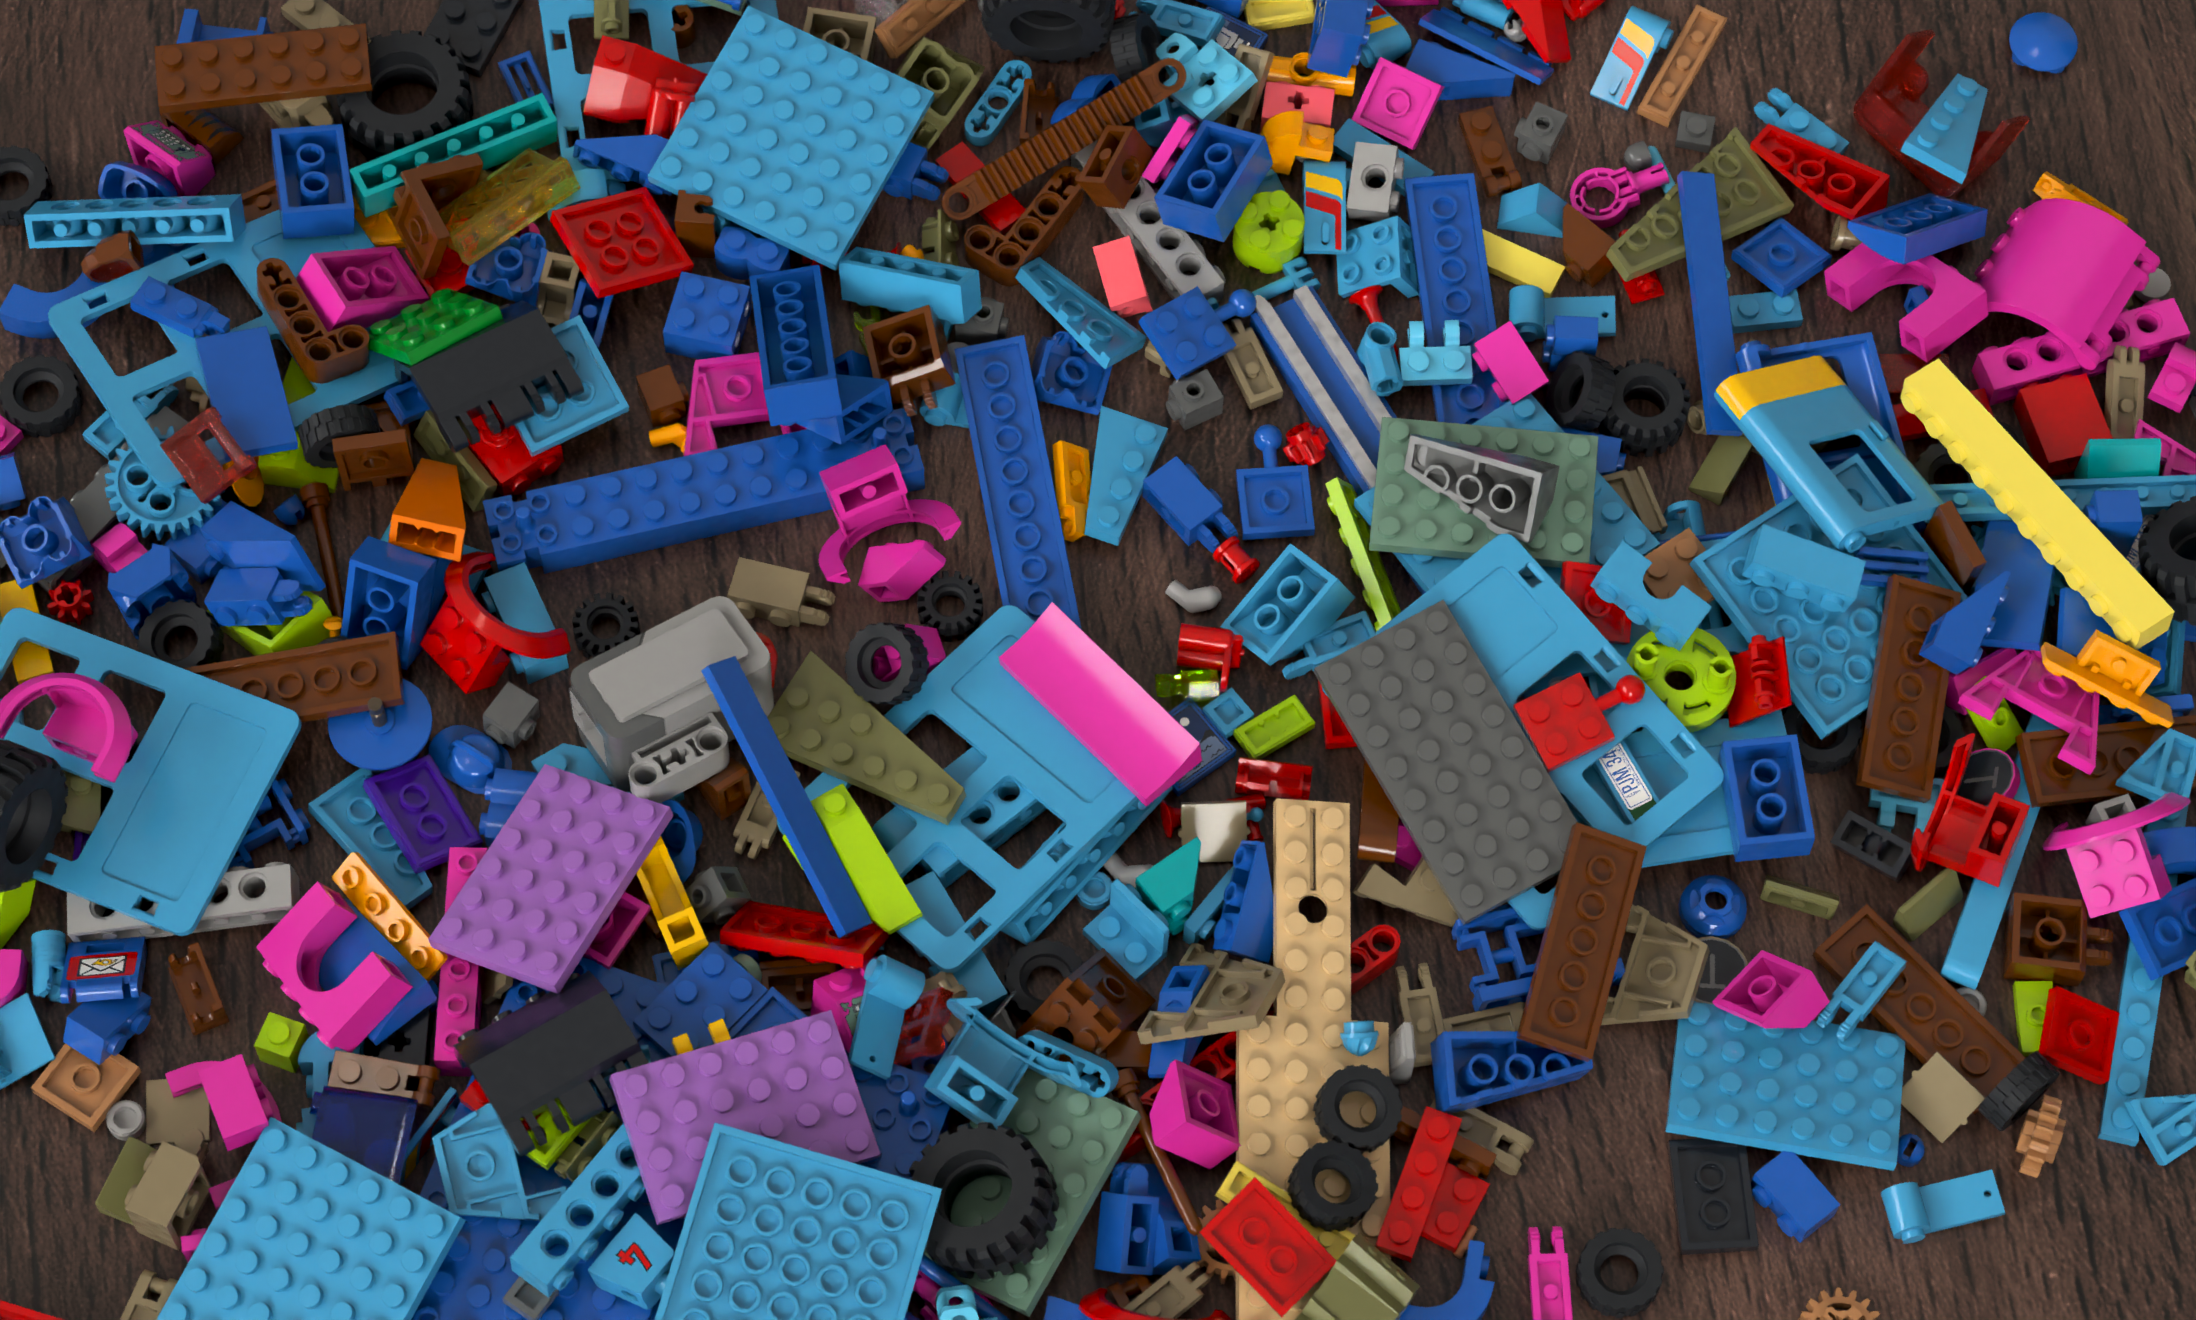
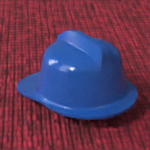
M453 725L441 730L433 738L429 746V754L442 775L474 794H485L487 778L494 777L496 768L512 770V760L508 751L502 745L497 744L491 737L477 729L466 725Z
M668 799L660 804L669 806L674 816L661 834V837L683 884L693 872L696 862V851L703 840V828L699 818L692 811L685 809L678 801Z

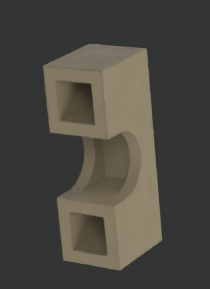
M547 251L539 280L537 308L550 328H553L569 320L580 279H584L572 256Z

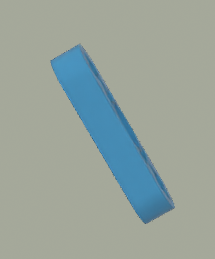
M1012 60L1005 63L965 119V137L970 144L974 146L990 144L1023 99L1024 79H1032V71L1027 63L1021 60ZM1018 74H1021L1022 79L1017 78L1012 84L1011 90L1008 89L1010 86V76L1016 77ZM994 97H1002L1008 102L1007 106L1003 109H994L988 103ZM986 115L988 117L986 130L981 129L978 133L974 132V127L979 128L984 123Z
M1031 1030L1017 1039L1026 1046L1034 1042V1049L1058 1061L1061 1054L1069 1056L1076 1066L1082 1084L1080 1088H1071L1084 1094L1100 1098L1113 1091L1118 1083L1119 1074L1111 1062L1040 1030ZM1098 1071L1101 1073L1100 1079L1105 1082L1101 1086L1098 1085V1078L1093 1075Z

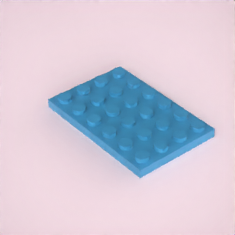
M1694 1001L1689 1018L1677 1019L1665 1132L1780 1152H1793L1798 1155L1894 1171L1898 1157L1905 1042L1896 1034L1855 1028L1845 1041H1841L1836 1037L1840 1025L1830 1023L1827 1027L1822 1028L1816 1024L1817 1021L1812 1020L1805 1028H1763L1717 1008L1713 1004Z

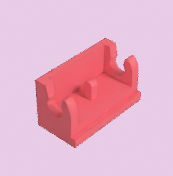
M1130 236L1092 247L1111 311H1116L1117 315L1121 318L1153 311Z

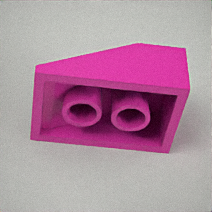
M396 246L311 253L296 277L297 282L327 332L350 324L360 325L366 329L380 320L390 319L400 314L401 310L407 306L423 304L429 300L428 295Z

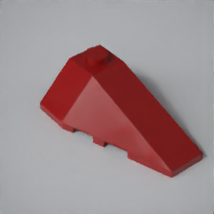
M1501 0L1508 10L1512 8L1518 13L1523 21L1522 31L1544 63H1567L1571 60L1562 0Z
M602 35L593 64L583 114L614 123H629V120L647 119L650 92L655 87L657 78L661 77L668 80L680 78L682 82L697 84V93L707 74L638 44Z
M1769 123L1750 144V148L1820 206L1852 220L1882 210L1887 206L1890 175Z

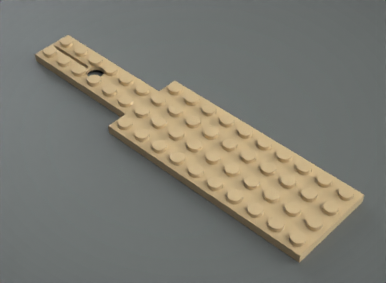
M1276 798L1273 802V967L1282 969L1285 983L1273 1002V1016L1265 1015L1258 1028L1236 1031V1119L1239 1143L1242 1146L1236 1150V1161L1288 1193L1289 1175L1304 1152L1319 1142L1327 1143L1328 1141L1319 1133L1320 1129L1318 1125H1315V1111H1313L1314 1103L1317 1101L1316 1095L1327 1079L1339 1069L1343 1070L1346 1066H1360L1361 1064L1368 1065L1372 1069L1377 1068L1381 1070L1383 1075L1389 1076V1023L1374 1022V1031H1378L1379 1034L1377 1036V1043L1374 1049L1364 1056H1356L1346 1050L1340 1038V1033H1344L1343 1022L1356 1021L1351 1020L1350 803ZM1313 813H1314V862H1313ZM1308 896H1314L1322 900L1327 910L1325 919L1318 923L1308 922L1306 917L1299 912L1300 901ZM1353 1091L1347 1093L1341 1099L1340 1114L1347 1124L1362 1128L1374 1121L1376 1106L1372 1098L1367 1094ZM1390 1138L1375 1151L1370 1153L1366 1151L1362 1154L1365 1158L1369 1159L1372 1169L1376 1171L1378 1191L1375 1196L1377 1197L1365 1216L1352 1228H1346V1230L1354 1235H1357L1359 1232L1374 1246L1390 1206ZM1326 1169L1319 1172L1315 1178L1317 1192L1327 1201L1341 1203L1349 1198L1351 1192L1349 1181L1338 1171ZM1382 1252L1386 1257H1388L1391 1260V1255ZM1330 1270L1283 1317H1280L1236 1272V1320H1295L1315 1291L1325 1281Z

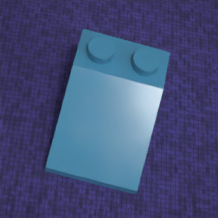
M1290 543L1220 627L1230 629L1234 634L1243 636L1244 642L1242 645L1271 666L1332 626L1355 599V596L1338 578Z

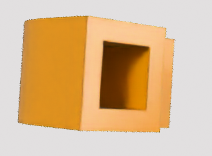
M1286 111L1271 117L1264 124L1260 134L1265 136L1273 160V165L1270 169L1276 173L1289 175L1295 156L1330 162L1333 154L1334 129L1304 123L1303 111Z

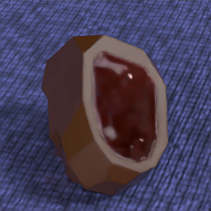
M125 230L102 239L94 249L84 256L81 262L82 271L91 281L110 282L143 268V249L138 237L132 230Z

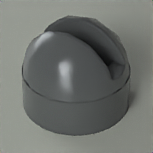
M1643 140L1630 145L1624 154V163L1634 171L1652 167L1651 154Z

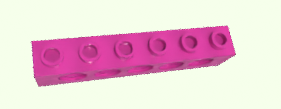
M2174 297L2163 301L2154 299L2146 302L2139 308L2132 310L2123 308L2108 332L2117 342H2111L2108 349L2100 353L2101 360L2094 370L2082 367L2077 362L2071 347L2051 331H2048L2044 335L2035 338L2029 336L2019 338L2011 345L2000 348L1998 346H1991L1982 350L1977 355L1971 371L1979 388H1985L1991 406L2015 399L2019 389L2032 382L2043 384L2054 381L2065 374L2076 376L2086 373L2088 377L2105 373L2107 362L2109 359H2113L2114 348L2117 345L2125 346L2127 349L2129 347L2139 348V362L2170 354L2176 342L2185 346L2190 331ZM2139 328H2145V329H2147L2150 333L2143 332V331L2140 330ZM2041 356H2047L2051 358L2053 361H2047L2043 359ZM2008 365H2014L2020 370H2013Z
M450 847L445 913L488 848ZM447 954L448 959L440 969L434 1063L436 1068L441 1069L440 1076H471L472 1072L468 1067L462 1069L455 1057L453 1045L457 1044L458 1038L472 1029L480 1031L484 967Z

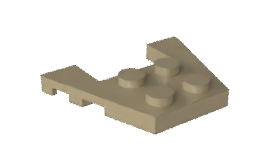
M1423 856L1404 885L1374 863L1368 867L1353 890V893L1357 896L1368 897L1380 901L1389 907H1398L1413 912L1416 916L1452 928L1459 918Z
M1632 904L1625 932L1634 933L1636 936L1615 998L1608 996L1601 1025L1689 1018L1710 952L1709 947L1706 943L1668 922L1666 924L1650 915V912L1643 907Z
M1191 943L1179 964L1180 966L1206 965L1210 972L1208 978L1186 1013L1150 1011L1137 1031L1140 1044L1258 1028L1285 983L1282 969L1247 958L1242 960V962L1229 959L1227 952L1216 950L1212 954L1206 952L1203 945Z

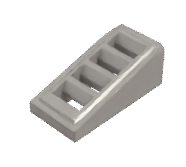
M1404 1022L1389 1037V1077L1393 1080V1085L1408 1084L1411 1080L1416 1059L1414 1029L1411 1022Z

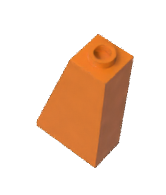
M421 458L392 513L388 543L416 553L460 562L466 522L457 465Z

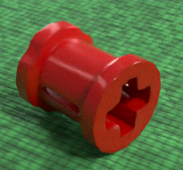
M1236 536L1225 540L1212 555L1217 563L1221 562L1233 575L1232 580L1236 584H1241L1248 580L1260 566L1257 558H1251L1242 549L1240 541Z

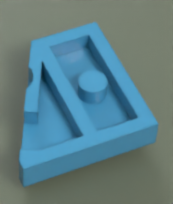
M2169 728L2116 780L2115 785L2153 801L2171 792L2189 798L2196 772V739Z
M2196 1093L2132 1098L2123 1101L2158 1165L2165 1166L2196 1146Z

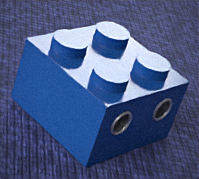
M681 271L663 329L665 352L699 360L738 355L752 309L750 286Z

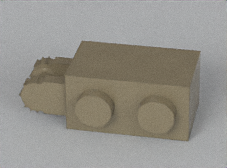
M742 557L738 559L727 595L746 619L754 617L763 618L781 627H788L789 625L800 627L801 622L825 626L830 618L827 612L807 607L806 604L810 602L831 606L834 604L836 597L829 590L811 586L810 573Z

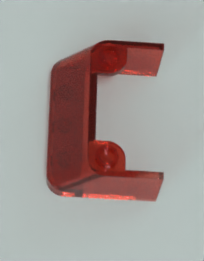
M1929 29L1909 33L1905 36L1856 101L1854 117L1862 128L1934 194L1948 197L1959 193L1995 164L2031 119L2027 115L2003 120L1994 132L1990 130L1977 132L1967 175L1962 184L1901 152L1905 140L1930 109L1920 100V97L1928 87L1929 76L1925 68L1916 61L1936 34Z

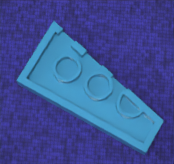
M1957 73L1905 140L1901 152L1962 184L1967 175L1988 89L1977 84L1973 79L1966 78Z
M1040 257L1019 268L1015 278L1104 369L1111 367L1143 347L1147 336Z
M1101 406L1084 535L1119 546L1142 494L1143 480L1150 476L1166 440L1168 428Z
M360 768L308 804V811L348 855L352 852L360 853L409 910L432 894L433 885L425 871L418 874L414 873L363 788L364 780L373 776L371 770Z

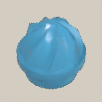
M1373 1020L1343 1022L1344 1033H1340V1038L1346 1050L1356 1056H1364L1374 1049L1379 1034L1378 1031H1374Z

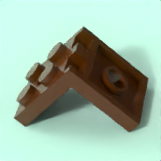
M478 153L466 156L456 155L449 160L433 164L430 162L423 163L417 168L404 170L400 174L405 186L395 188L393 198L398 206L388 208L387 214L423 280L436 276L451 237L438 212L468 205L483 167V162Z
M386 401L364 404L367 408L374 409L381 432L332 439L333 452L344 491L352 490V483L372 481L373 487L388 485L387 478L408 476L410 481L415 471L410 423L401 426Z
M1951 500L1938 506L1921 537L1967 595L1987 561Z
M1102 948L1060 984L1017 1030L1016 1037L1019 1038L1031 1030H1040L1061 1039L1058 1030L1059 1027H1065L1073 1035V1043L1070 1044L1100 1056L1156 1000ZM1034 1042L1029 1043L1028 1046H1030L1033 1050H1035V1049H1034L1035 1043H1034ZM1065 1054L1059 1056V1061L1073 1064L1069 1056Z

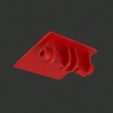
M1755 635L1751 638V643L1748 644L1749 650L1731 656L1736 671V685L1732 700L1728 706L1729 726L1731 728L1792 705L1785 637L1782 636L1772 641H1766V636Z

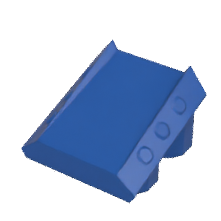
M482 224L465 284L514 302L523 300L537 307L539 280L547 251L552 252L553 250L546 248L545 239L540 234L528 232L518 238L512 236L510 231L504 226L492 225L488 227Z
M1060 331L1051 338L1042 336L1035 350L1036 353L1031 368L1037 400L1098 416L1112 366L1104 369L1081 345H1078L1077 340L1070 333Z
M39 496L30 503L28 514L22 517L9 516L0 524V548L21 589L93 555L95 551L74 512L75 508L64 496L55 501L46 496Z
M152 543L151 550L118 572H109L108 590L134 637L138 640L140 637L138 633L140 627L142 628L145 623L144 620L158 606L162 607L166 602H178V600L197 603V594L188 582L189 575L175 558L168 546Z

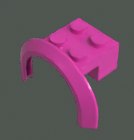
M886 444L819 472L839 525V529L825 542L819 554V566L827 581L841 584L850 582L847 569L844 566L847 553L862 538L881 528L899 523L920 522L936 528L944 541L953 537L961 525V521L955 511L943 502L929 499L907 500L906 493H908L900 468Z
M51 673L37 676L12 689L0 701V738L4 739L21 710L33 700L47 694L56 706V709L42 734L53 748L93 763L90 770L94 772V775L115 783L123 769L130 750L139 735L132 726L131 718L119 697L101 682L84 675Z
M2171 792L2164 794L2158 800L2139 809L2094 824L2067 829L2069 825L2068 822H2065L2053 829L2042 844V847L2045 851L2066 848L2090 918L2159 900L2169 893L2172 887L2161 855H2150L2141 826L2167 817L2183 809L2191 801L2189 798Z
M242 1054L221 1062H196L165 1073L174 1098L195 1089L204 1088L227 1151L258 1140L263 1129L269 1126L268 1121L270 1117L282 1122L278 1106L269 1090L260 1081L254 1063L246 1066ZM236 1177L208 1188L216 1210L220 1208Z

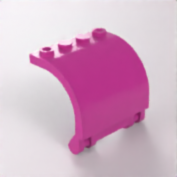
M2050 198L2037 201L2025 209L2019 207L2009 217L2007 224L2010 227L2006 233H2002L1990 248L1993 251L1991 257L1984 260L1974 273L1977 277L1975 282L1982 285L1986 290L1988 312L2011 313L2038 323L2071 347L2077 362L2082 367L2094 370L2101 360L2100 353L2106 351L2112 342V337L2108 332L2134 290H2144L2149 282L2148 275L2156 271L2160 264V258L2145 246L2146 241L2114 216L2091 205L2069 199Z

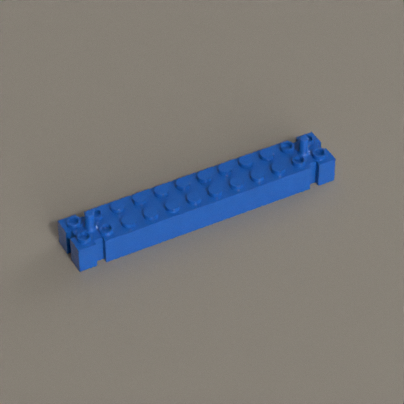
M904 408L893 410L892 413L842 445L809 429L525 491L527 499L513 502L511 495L484 500L483 505L498 571L500 572L525 562L527 569L542 566L544 574L832 510L819 472L884 444L887 445L897 461L908 492L925 489L924 467L918 445H914V430L911 419L907 416Z

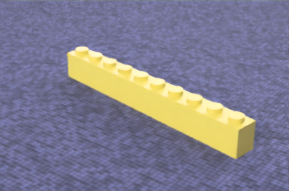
M1939 358L1905 378L1900 398L1905 409L1909 413L1915 414L1924 424L1928 434L1943 444L1951 459L1961 464L1968 471L1974 484L1984 489L1992 497L1998 510L2003 514H2007L2016 523L2021 535L2026 539H2030L2040 549L2045 561L2050 565H2054L2064 575L2069 587L2078 591L2088 601L2093 613L2102 617L2112 627L2119 641L2138 650L2169 630L2175 611Z

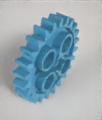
M173 426L168 428L166 435H161L158 427H154L153 430L166 451L172 455L203 443L200 435H197L190 441L187 429H184L179 436H175ZM128 442V451L119 448L115 450L119 461L109 460L108 465L112 473L105 474L106 484L110 485L105 488L107 498H111L108 501L111 511H117L116 515L119 522L128 520L127 525L132 531L141 526V533L144 538L149 535L151 530L155 531L157 540L160 541L164 532L168 531L172 539L176 540L177 530L183 529L189 536L191 535V524L194 523L201 528L204 525L203 515L210 518L215 516L211 505H222L221 496L218 494L225 492L224 482L221 481L225 479L223 468L216 467L174 487L164 488L158 486L153 481ZM143 477L147 479L141 485L131 484L136 478ZM189 481H196L199 483V485L193 489H186L183 487L185 483ZM159 503L170 504L165 510L159 511L154 509Z

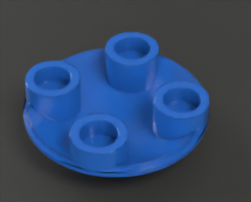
M2035 12L2021 17L2013 25L2009 35L2012 60L2017 65L2027 66L2037 71L2051 72L2053 74L2061 73L2073 60L2078 48L2077 36L2070 24L2061 17L2046 12Z

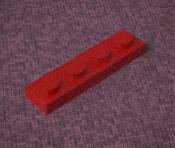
M1428 1106L1425 1107L1375 1247L1381 1252L1411 1262L1462 1122L1461 1118Z

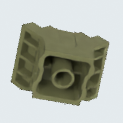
M925 36L912 46L907 56L896 69L895 74L934 92L935 99L910 140L911 143L927 148L928 151L975 87L985 67Z
M1358 1232L1342 1256L1336 1261L1320 1288L1315 1291L1295 1320H1400L1401 1315L1410 1304L1420 1285Z

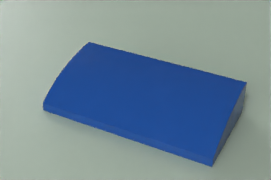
M1929 193L1849 220L1847 228L1863 244L1876 253L1892 261L1907 264L1985 236L1988 209Z
M345 898L344 900L358 917L333 942L321 961L319 984L323 991L331 990L343 983L372 951L395 963L413 986L367 1036L377 1046L437 998L428 981Z

